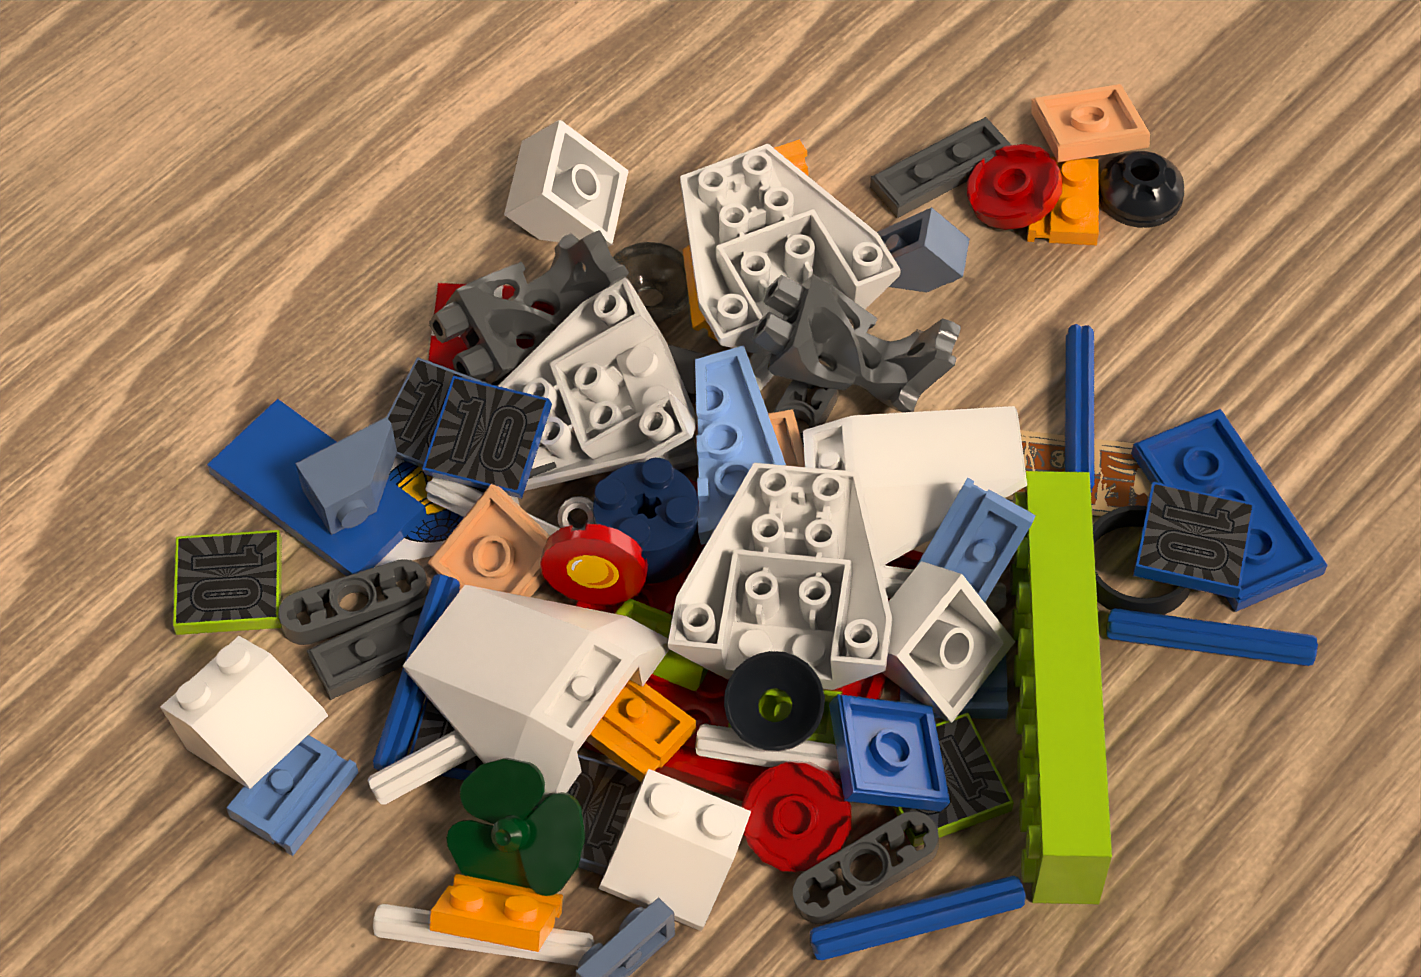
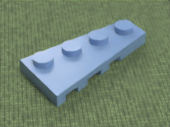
M744 345L695 359L699 478H697L699 500L698 534L701 545L707 544L753 463L786 465Z

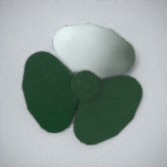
M502 758L484 763L463 781L460 787V799L463 807L469 814L494 825L473 820L457 822L448 830L446 837L447 847L460 872L465 876L531 888L537 894L543 896L554 895L565 887L579 866L585 840L580 804L571 794L560 792L546 798L534 811L533 809L545 792V780L537 766L531 762L511 758Z

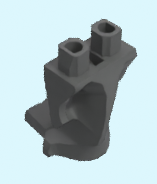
M598 230L581 240L572 233L564 236L555 247V257L550 270L528 284L523 274L526 268L522 262H519L456 289L445 306L435 313L429 321L430 328L441 343L457 336H461L468 350L457 354L452 360L455 371L478 380L485 378L486 382L491 385L500 384L582 302L627 277L629 274L625 265H620L612 257L602 232ZM505 284H509L515 289L514 295L508 300L494 296V291ZM547 304L552 307L554 314L545 313L531 307V305ZM518 335L531 337L533 339V346L524 349L520 348L516 344V337Z
M813 274L800 285L780 275L768 287L763 302L783 314V318L768 312L760 319L752 338L753 342L772 353L767 369L775 376L840 390H846L852 384L861 386L876 399L897 412L906 413L914 412L921 394L955 366L957 358L952 355V350L959 337L961 326L942 318L925 331L917 329L911 335L900 340L885 341L867 333L868 329L876 325L877 317L859 306L827 281ZM819 360L828 364L831 368V371H829L825 366H823L819 362Z

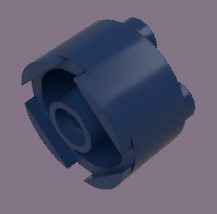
M655 457L646 462L623 466L597 484L593 503L594 524H601L620 530L642 548L641 556L645 560L647 558L648 563L645 583L653 584L667 581L682 573L689 566L699 541V501L694 486L685 475L673 468L668 460Z

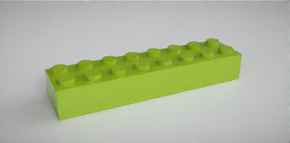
M1026 471L1027 486L1023 488V492L1014 493L1013 503L1036 516L1015 552V564H1011L1010 593L1011 595H1016L1017 609H1013L1012 638L1014 641H1018V655L1014 657V686L1020 687V702L1016 703L1015 726L1016 734H1022V750L1018 751L1017 776L1018 783H1024V799L1020 800L1019 826L1020 832H1027L1026 849L1022 850L1021 877L1023 883H1032V903L1099 905L1112 859L1090 472Z

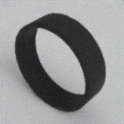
M1133 505L1120 507L1100 517L1093 524L1094 544L1103 535L1115 529L1132 526L1143 527L1147 506ZM1095 571L1097 602L1108 610L1115 608L1165 615L1178 608L1187 599L1192 590L1179 586L1174 591L1159 597H1132L1108 586Z

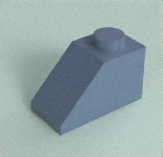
M932 207L877 232L901 269L900 276L889 287L927 293L963 277L970 239Z
M387 417L295 463L302 490L331 535L344 528L358 526L369 515L377 512L397 454L392 424Z

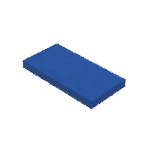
M277 399L207 464L209 473L345 576L374 568L427 516L425 506L388 479L377 512L369 515L358 526L344 528L331 535L304 494L295 463L329 447L337 441Z
M1221 409L1133 444L1131 454L1151 485L1152 482H1158L1255 503L1240 592L1237 599L1226 597L1235 612L1325 573L1327 563Z

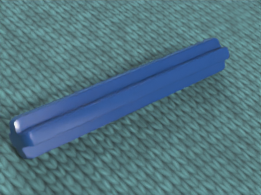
M1074 324L1068 328L1066 335L1065 472H1090V489L1092 493V488L1095 485L1094 331L1089 325L1080 326Z
M437 574L432 578L406 661L459 593L460 583L457 579L442 574ZM404 668L373 758L374 768L378 771L406 757L426 695L404 671Z
M1115 608L1110 610L1107 619V637L1113 640L1305 666L1314 664L1318 650L1317 637L1309 634Z
M1012 875L814 927L810 930L811 948L816 959L822 961L1022 908L1025 905V891L1019 877Z

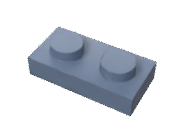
M659 897L646 909L638 907L633 910L621 923L617 935L605 945L601 943L594 945L582 956L577 966L576 977H629L675 936L674 911Z

